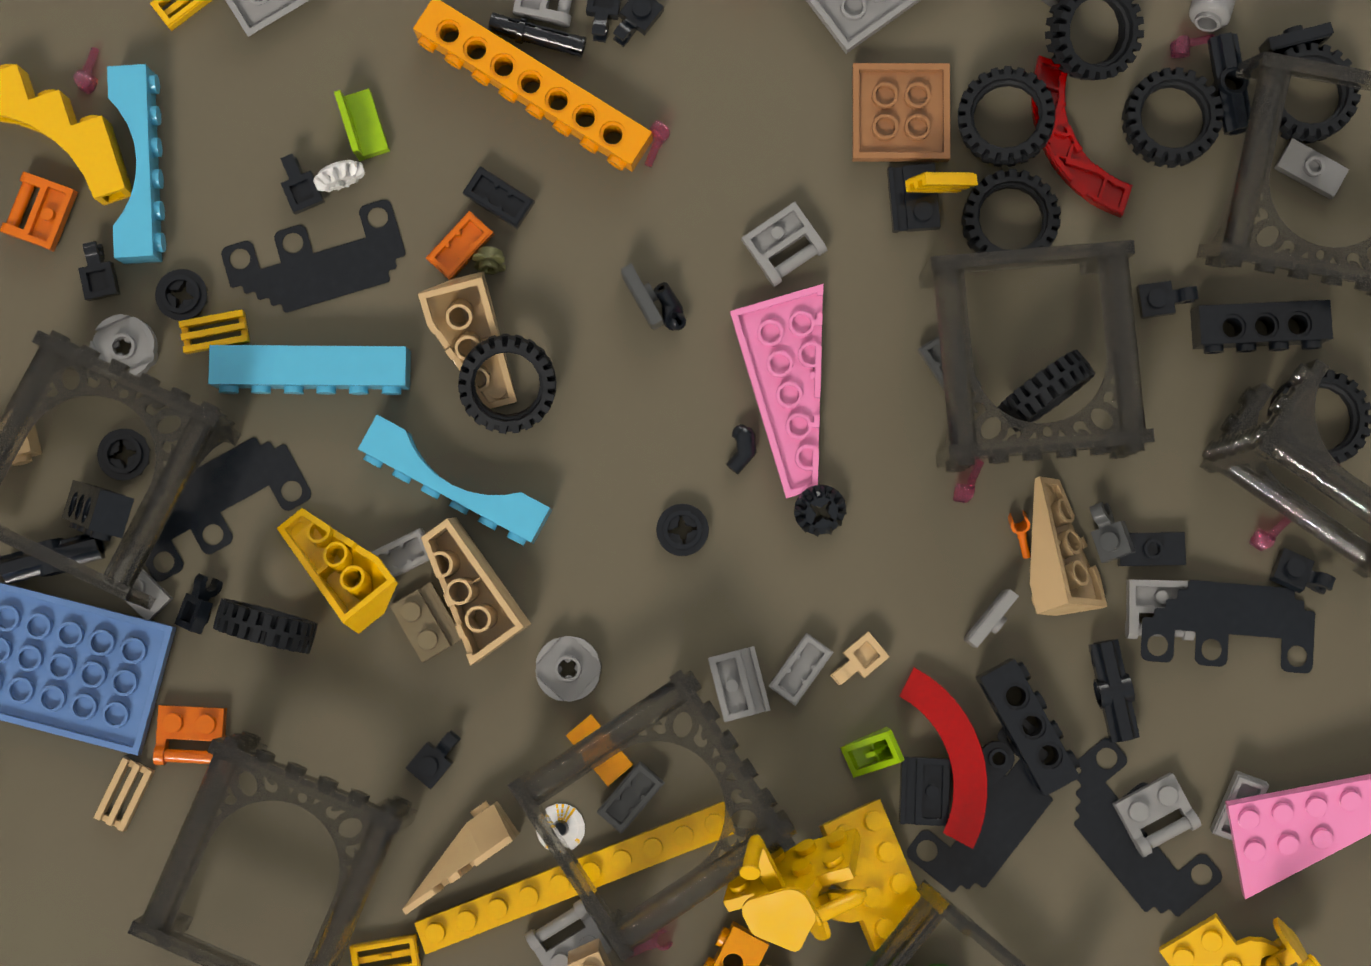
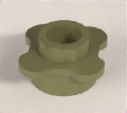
M481 247L473 255L472 259L476 261L474 268L480 272L484 271V274H496L506 270V265L503 264L505 257L498 248Z

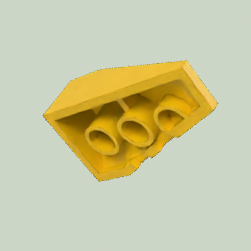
M303 508L276 528L343 624L359 634L385 613L398 582L379 557Z

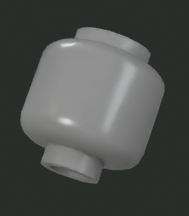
M1192 0L1189 9L1190 20L1198 29L1205 32H1214L1224 28L1230 22L1236 0Z

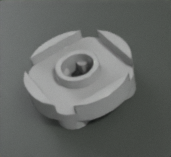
M118 314L106 318L95 329L97 332L94 335L93 341H90L89 350L94 365L101 372L117 380L139 378L158 361L156 335L148 324L136 317ZM122 339L127 343H131L132 346L127 355L117 353L116 351L120 347L119 341Z
M564 636L555 638L543 646L536 658L535 672L538 685L545 694L558 701L571 702L583 699L595 689L600 680L602 666L597 651L589 642L580 637ZM563 660L567 663L573 660L576 663L574 669L577 673L574 677L571 675L563 677L560 674L563 670L560 663Z

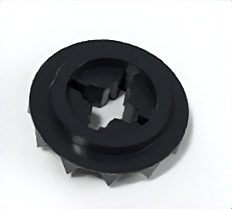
M186 269L173 270L164 275L159 281L155 292L156 303L161 312L173 320L191 319L196 315H200L201 310L208 303V288L202 278L195 272ZM187 287L186 292L194 298L185 299L179 305V299L171 294V291L175 293L176 291L182 292L183 288Z
M117 429L108 433L100 442L97 452L98 463L102 471L109 477L116 480L130 481L142 475L146 466L150 464L149 453L151 449L146 442V438L131 429ZM123 445H125L126 450L136 452L133 456L128 457L127 465H125L124 460L112 458L122 453Z
M815 485L807 488L799 495L794 506V516L798 525L805 533L808 532L817 537L820 534H831L838 526H842V520L847 514L843 496L838 490L828 485ZM811 504L820 508L827 505L825 509L830 517L820 515L818 518H815L816 513Z
M676 504L661 514L657 522L656 533L661 546L666 551L677 556H688L698 552L704 546L708 538L709 526L706 517L698 508L689 504ZM679 516L683 517L686 526L697 527V530L687 533L686 544H683L679 534L668 533V531L678 527Z

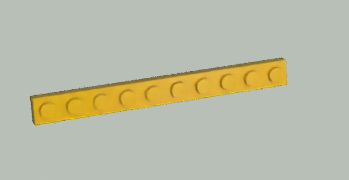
M722 801L417 920L414 925L425 954H429L735 834L736 831L725 802Z

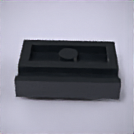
M935 163L906 165L896 168L888 167L887 177L892 233L940 229L938 193L906 192L905 181L923 172H936Z
M903 756L905 760L901 762L899 824L946 826L949 819L950 759Z

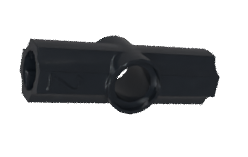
M1230 32L1211 37L1207 40L1214 77L1212 85L1216 89L1215 97L1220 96L1222 101L1219 108L1223 109L1224 114L1221 118L1224 135L1232 136L1254 129L1247 90L1250 77L1243 68L1238 36ZM1225 79L1232 80L1236 84V90L1229 89L1225 84Z
M82 534L67 539L55 538L34 544L33 548L0 556V574L6 584L28 580L37 576L48 577L70 571L71 567L105 559L106 549L104 541L90 537L87 534Z
M1118 639L1089 644L1091 662L1096 678L1093 681L1094 693L1099 707L1103 709L1109 741L1115 743L1139 738V729L1132 704L1135 701L1134 688L1129 674L1125 673Z

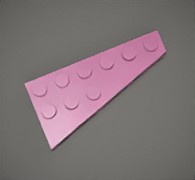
M824 283L730 311L786 499L800 495L807 488L818 485Z
M1371 774L1225 801L1241 891L1245 899L1371 834Z

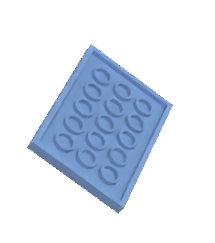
M0 582V720L137 756L142 755L176 627Z

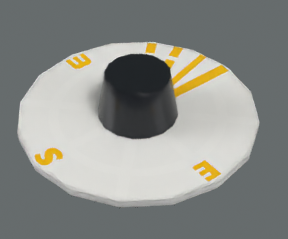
M557 803L547 807L540 814L536 822V833L539 842L546 849L555 853H566L581 843L585 834V823L582 815L576 808L568 804Z

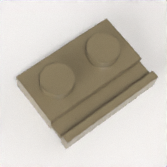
M433 582L427 583L422 588L390 605L392 612L422 663L462 640L459 638L455 628V620Z

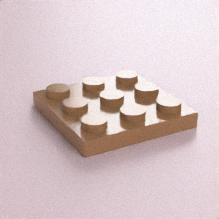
M853 63L852 162H949L950 63Z

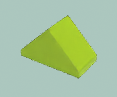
M884 727L840 747L853 778L901 763L905 760L892 730L888 727Z

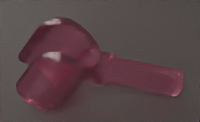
M1214 34L1197 38H1190L1187 35L1179 36L1170 44L1171 57L1185 58L1190 56V47L1206 44L1209 38L1215 37Z
M91 47L83 69H79L74 74V81L78 88L87 94H91L98 84V79L91 75L99 53V49Z
M656 120L649 129L652 131L655 141L651 146L644 165L652 168L661 145L670 136L669 128L659 120Z
M976 460L967 479V484L956 483L953 494L954 501L967 503L971 500L975 493L977 477L984 462Z
M1286 515L1268 533L1259 528L1251 537L1249 544L1259 551L1272 547L1278 534L1292 522L1291 517Z
M657 929L652 934V939L627 950L628 957L632 958L654 948L668 950L673 944L672 941L664 945H658L657 943L658 936L668 931L666 929Z

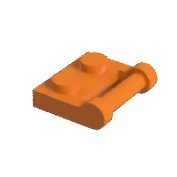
M23 171L19 180L22 182L6 223L2 222L0 232L55 252L78 192ZM35 188H39L40 190L24 229H21L19 226Z
M158 705L156 745L153 751L154 765H166L167 762L209 764L211 768H221L224 761L227 708ZM169 739L212 741L210 751L169 749Z

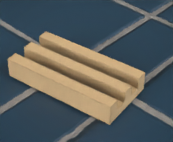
M123 757L93 818L99 821L102 820L109 826H115L117 830L122 832L126 831L155 770L128 757ZM131 767L132 769L123 785V788L110 814H107L111 802L128 768ZM140 771L144 774L122 820H119L117 816Z

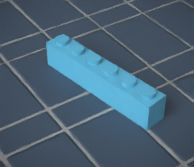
M209 345L208 384L219 388V393L238 394L239 388H251V393L271 394V389H284L285 394H304V389H316L317 394L323 395L336 394V389H349V394L368 395L369 389H382L381 394L401 395V390H410L411 351L406 346Z

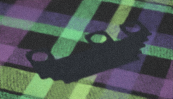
M380 200L360 208L359 215L366 238L316 253L312 251L308 233L304 226L297 225L278 231L274 236L281 263L260 269L256 252L251 242L243 241L225 247L221 255L230 287L242 286L246 294L256 292L257 299L269 298L272 306L281 304L283 311L288 313L389 282L388 272L397 267L395 260L404 257L406 254L391 203L387 200ZM377 207L384 209L388 214L387 223L380 228L372 227L367 220L370 210ZM297 233L302 237L303 247L299 252L288 253L285 251L282 243L287 234ZM236 249H244L250 255V263L244 269H236L230 263V255Z
M253 437L158 490L161 500L154 504L157 513L149 518L148 521L151 528L143 532L146 541L137 548L155 581H164L183 569V561L171 539L191 529L201 550L205 554H213L229 545L233 539L232 533L220 512L263 488L270 486L281 508L286 511L292 510L310 499L311 490L287 446L282 444L277 448H273L270 442L260 445L257 439ZM288 481H296L302 487L301 497L293 502L285 500L281 494L282 486ZM215 524L223 530V539L219 544L208 545L203 540V530L208 525ZM160 552H168L174 558L173 568L165 573L157 571L153 564L154 557Z
M1189 580L1188 589H1179L1176 599H1167L1165 608H1155L1154 617H1144L1142 619L1141 656L1146 661L1170 662L1174 656L1175 630L1195 631V661L1199 665L1222 667L1227 663L1229 634L1281 638V668L1286 672L1309 673L1313 668L1315 613L1313 611H1306L1303 600H1296L1294 598L1295 591L1288 588ZM1156 634L1164 636L1168 643L1167 651L1161 656L1151 654L1147 646L1150 637ZM1208 639H1215L1221 645V655L1215 660H1208L1202 654V645ZM1293 646H1301L1307 653V660L1300 667L1292 666L1287 659V653Z
M1024 719L1022 725L1027 729L1028 734L1034 733L1037 728ZM1002 727L997 735L998 740L1009 745L1014 754L1018 756ZM1042 747L1039 751V759L1044 764V760L1048 757L1049 753ZM1019 759L1008 775H1004L988 791L986 815L974 849L957 840L950 848L932 832L924 830L919 833L908 847L907 856L950 892H955L960 885L970 889L974 883L984 888L1053 800L1049 795L1045 797L1039 794L1022 761ZM924 840L934 842L938 849L935 859L929 862L922 861L916 853L918 844Z
M1104 738L1078 759L1081 773L1077 781L1081 784V788L1076 791V795L1081 800V803L1075 808L1080 818L1074 822V826L1144 912H1148L1151 908L1156 907L1160 913L1171 910L1175 916L1179 917L1221 882L1222 874L1220 870L1205 854L1197 855L1179 871L1175 869L1158 847L1153 848V853L1144 858L1139 854L1112 804L1119 799L1105 783L1127 764V757L1116 743H1111L1109 738ZM1103 748H1111L1117 754V763L1111 769H1103L1097 764L1096 755ZM1139 783L1126 795L1138 790L1139 788L1147 785L1148 783ZM1140 829L1143 836L1147 837L1148 834L1144 831V829ZM1198 864H1205L1212 871V879L1207 885H1197L1191 878V871Z

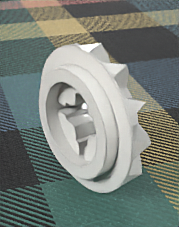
M353 160L338 161L321 169L313 179V182L318 191H339L342 188L357 183L365 175L364 167L361 162Z

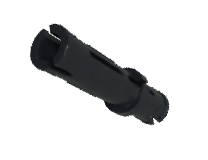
M495 12L490 17L488 30L494 34L515 39L516 43H532L580 58L583 55L586 44V37L536 25L528 22V19L523 17L519 20Z

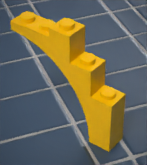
M17 64L0 65V122L26 127L42 133L55 141L73 159L84 175L93 198L105 206L130 197L132 186L112 124L102 115L85 116L80 119V123H77L70 98L60 90L48 89L38 93V97H36L29 74Z

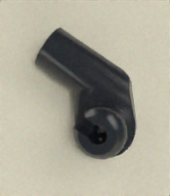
M660 283L654 288V292L662 304L663 323L669 330H682L686 325L682 305L668 283Z
M743 424L737 425L732 431V437L735 438L737 444V452L726 463L737 475L757 452L755 433L752 428L746 427Z

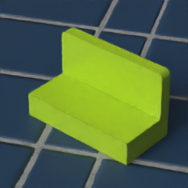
M368 88L346 96L343 95L341 90L334 91L352 151L358 160L362 161L390 152L370 89Z

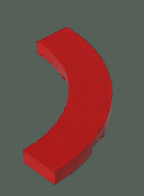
M1039 55L1033 73L1037 75L1038 80H1042L1046 84L1048 91L1050 90L1055 106L1054 128L1048 143L1043 148L1046 157L1054 170L1074 192L1097 208L1121 218L1133 185L1110 175L1097 164L1095 165L1082 151L1083 148L1078 142L1066 116L1065 87L1068 73H1063L1058 69L1061 65L1054 64L1052 59ZM1031 97L1032 115L1036 129L1039 120L1038 107Z
M914 667L899 697L912 704L931 722L946 747L952 767L953 801L949 819L943 833L974 849L984 823L988 799V777L982 747L974 727L956 700L930 676Z

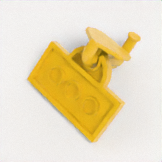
M875 799L819 826L823 837L829 836L837 830L846 831L856 828L861 842L854 879L822 887L818 897L812 902L816 911V920L810 931L817 940L825 941L831 937V931L827 922L830 919L845 923L859 921L870 950L876 952L932 924L880 799ZM831 886H835L837 889H828V888L831 887Z
M857 829L837 830L829 836L814 840L805 839L796 845L786 848L777 847L768 851L760 835L751 836L748 840L744 857L733 863L723 900L728 912L742 909V915L754 936L787 950L799 951L816 920V911L812 902L818 897L822 887L851 880L855 877L861 842Z
M1215 913L1159 947V952L1169 966H1291L1295 962H1297V966H1321L1312 954L1306 953L1294 931L1278 917L1273 919L1274 929L1279 936L1274 941L1263 937L1250 936L1236 941Z

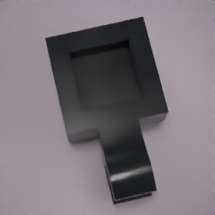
M621 0L587 1L586 15L594 17L592 27L593 41L606 43L609 19H619Z
M628 0L619 12V17L624 21L614 30L613 34L615 37L613 40L624 47L637 30L645 36L664 12V6L656 0Z
M293 153L280 158L289 177V180L282 182L281 186L293 213L297 215L325 203L321 191L317 190L313 182L315 178L311 171L302 173L300 164Z
M96 241L84 243L83 250L87 266L78 268L85 300L93 301L120 295L114 263L111 261L104 262L105 256L102 244H97Z
M1171 281L1142 284L1136 287L1141 319L1173 315L1176 313L1175 305L1193 303L1199 299L1197 286L1172 290Z
M1283 548L1279 551L1269 580L1297 593H1301L1305 590V587H1308L1319 594H1325L1326 589L1332 590L1336 578L1327 573L1312 571L1315 561L1287 548Z
M199 573L194 579L192 594L186 593L174 624L190 632L202 634L204 626L208 623L211 616L213 603L209 602V599L220 593L223 582L212 578L210 586L206 588L208 577Z
M451 730L447 732L436 747L432 743L427 742L407 765L406 769L429 789H432L454 763L447 755L461 738Z

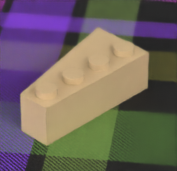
M457 517L445 519L421 537L435 576L439 579L444 592L443 597L447 607L450 608L455 620V628L459 638L462 639L467 651L466 656L470 666L481 661L531 625Z

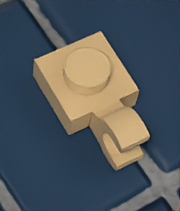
M868 631L842 652L848 661L830 676L838 685H842L857 671L863 678H866L890 656Z

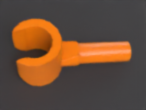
M1022 510L1023 521L1014 523L1013 517L1009 513L1008 522L1012 531L1017 534L1023 559L1030 558L1031 555L1027 541V531L1030 529L1028 516Z

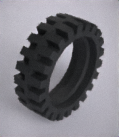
M1056 0L1058 4L1052 5L1049 12L1053 14V17L1047 18L1045 24L1051 26L1050 31L1045 32V39H1051V44L1046 45L1048 52L1055 54L1051 59L1054 64L1061 65L1058 69L1063 73H1069L1070 77L1080 80H1103L1113 78L1119 72H1124L1128 68L1127 63L1134 62L1137 56L1133 52L1140 51L1142 46L1141 43L1137 42V39L1144 38V30H1138V25L1144 24L1143 16L1137 17L1136 13L1141 11L1139 4H1132L1133 0H1103L1108 3L1116 15L1118 21V40L1110 56L1098 64H1090L1083 61L1075 53L1070 40V24L1075 10L1081 3L1087 0Z
M1304 43L1286 50L1269 65L1260 79L1257 99H1261V102L1258 104L1259 111L1265 112L1262 118L1265 123L1269 121L1272 123L1273 126L1270 129L1274 133L1277 131L1282 132L1280 137L1286 140L1293 138L1299 142L1306 141V144L1314 143L1317 140L1322 141L1334 135L1351 120V117L1358 109L1356 105L1360 102L1361 95L1357 94V92L1361 89V82L1355 81L1359 75L1356 69L1350 70L1349 66L1352 62L1349 58L1344 61L1340 58L1343 54L1339 50L1331 52V46L1326 44L1318 47V43H1310L1307 46ZM1311 64L1319 66L1330 74L1337 85L1339 94L1337 109L1330 118L1323 122L1309 124L1298 121L1287 113L1280 102L1278 88L1281 77L1293 66Z
M1004 66V69L998 70V67H996L987 74L985 72L980 74L976 81L973 80L968 85L967 91H964L958 108V127L965 146L970 149L976 158H981L982 162L987 164L990 162L998 167H1002V165L1012 167L1020 162L1023 164L1028 162L1029 158L1037 156L1040 150L1048 143L1055 124V106L1050 90L1048 91L1046 84L1042 80L1037 79V75L1032 72L1027 73L1025 69L1020 67L1017 70L1012 69L1011 66ZM1011 86L1022 89L1033 98L1038 107L1039 120L1036 130L1026 141L1017 146L1002 148L989 144L980 136L975 127L974 114L977 104L985 94L996 88Z
M1169 67L1163 68L1160 72L1155 71L1148 77H1145L1133 89L1126 100L1125 109L1122 113V120H1124L1122 130L1123 133H1127L1125 140L1128 145L1132 144L1134 146L1132 151L1136 155L1140 153L1144 156L1142 160L1147 163L1153 161L1155 162L1154 166L1162 167L1167 165V168L1187 165L1202 156L1219 136L1218 132L1223 124L1221 118L1224 116L1223 109L1219 108L1222 103L1220 96L1215 97L1216 89L1213 85L1208 87L1205 84L1208 79L1204 76L1197 78L1195 76L1196 72L1193 70L1183 72L1184 68L1176 67L1174 70H1171ZM1175 88L1185 91L1196 100L1202 111L1203 124L1200 134L1192 143L1184 147L1169 148L1159 145L1148 136L1142 125L1141 112L1144 102L1150 94L1160 89Z
M1009 169L1006 172L1000 170L993 175L990 174L985 177L971 191L964 204L961 225H963L962 233L964 238H967L968 247L970 250L974 249L975 255L979 259L984 258L987 264H996L998 268L1005 269L1011 267L1013 269L1032 263L1050 248L1058 234L1061 219H1059L1061 210L1060 206L1056 204L1058 201L1056 195H1052L1050 192L1051 187L1047 183L1044 185L1041 182L1042 178L1035 175L1032 177L1029 175L1030 172L1025 170L1017 172V169ZM1006 188L1021 190L1030 195L1038 204L1042 215L1041 230L1037 238L1028 246L1016 250L1002 249L991 243L983 234L979 222L980 208L985 199L992 193Z
M494 335L485 341L482 340L466 356L460 369L458 380L460 400L462 405L465 406L467 414L472 416L478 425L482 424L486 426L487 430L492 432L493 430H498L502 434L511 431L512 433H519L520 430H528L536 422L539 423L550 410L556 393L555 370L545 351L538 347L534 341L527 340L520 335ZM510 352L523 356L533 364L539 374L540 388L537 398L530 407L519 413L505 415L492 411L482 403L476 392L475 378L477 370L485 360L495 354Z
M1075 349L1060 357L1044 370L1035 374L1033 378L1027 380L1024 385L1018 387L1014 393L1010 394L1000 403L998 409L1013 430L1018 432L1072 396L1074 392L1089 382L1096 373L1082 354Z
M1320 369L1297 375L1277 390L1278 393L1272 397L1270 402L1272 406L1267 412V416H1270L1267 427L1272 430L1273 434L1270 437L1272 442H1277L1278 446L1276 448L1278 451L1285 453L1288 460L1296 461L1298 465L1304 467L1310 466V468L1334 466L1355 456L1358 450L1364 447L1366 444L1365 438L1370 436L1371 429L1368 428V425L1371 424V415H1368V410H1371L1370 402L1365 403L1364 398L1367 395L1364 390L1359 391L1356 388L1359 385L1354 380H1347L1348 376L1343 373L1336 374L1333 370L1322 371ZM1314 387L1329 389L1339 395L1347 406L1350 416L1349 431L1344 440L1333 449L1325 451L1309 449L1301 444L1291 432L1288 421L1290 406L1296 396L1306 389Z
M222 598L213 628L219 632L243 640H249L250 642L309 654L318 624L308 619L274 609Z

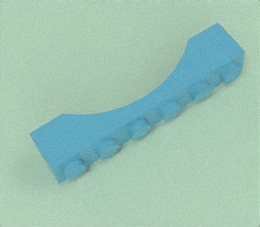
M146 64L107 66L108 99L117 107L126 121L134 141L136 154V174L131 196L122 214L113 225L114 258L123 264L162 262V252L166 251V238L164 233H161V221L165 219V207L163 202L160 201V189L164 187V177L162 170L159 169L158 157H162L163 154L162 142L157 135V126L161 125V111L159 106H156V94L160 93L159 77Z
M376 415L358 447V450L366 453L363 460L378 468H381L383 463L394 468L393 476L408 484L411 479L423 484L420 489L422 492L437 500L440 494L452 500L449 504L450 507L465 515L469 509L481 515L478 522L493 530L498 525L509 530L506 537L523 546L526 541L535 543L552 512L550 507L522 492L508 495H484L469 492L450 484L426 463L416 448L411 433L379 415Z

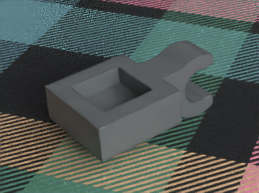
M1103 502L1089 507L1094 521L1099 526V529L1092 531L1091 535L1101 563H1108L1136 552L1125 521H1114L1109 503L1103 504Z

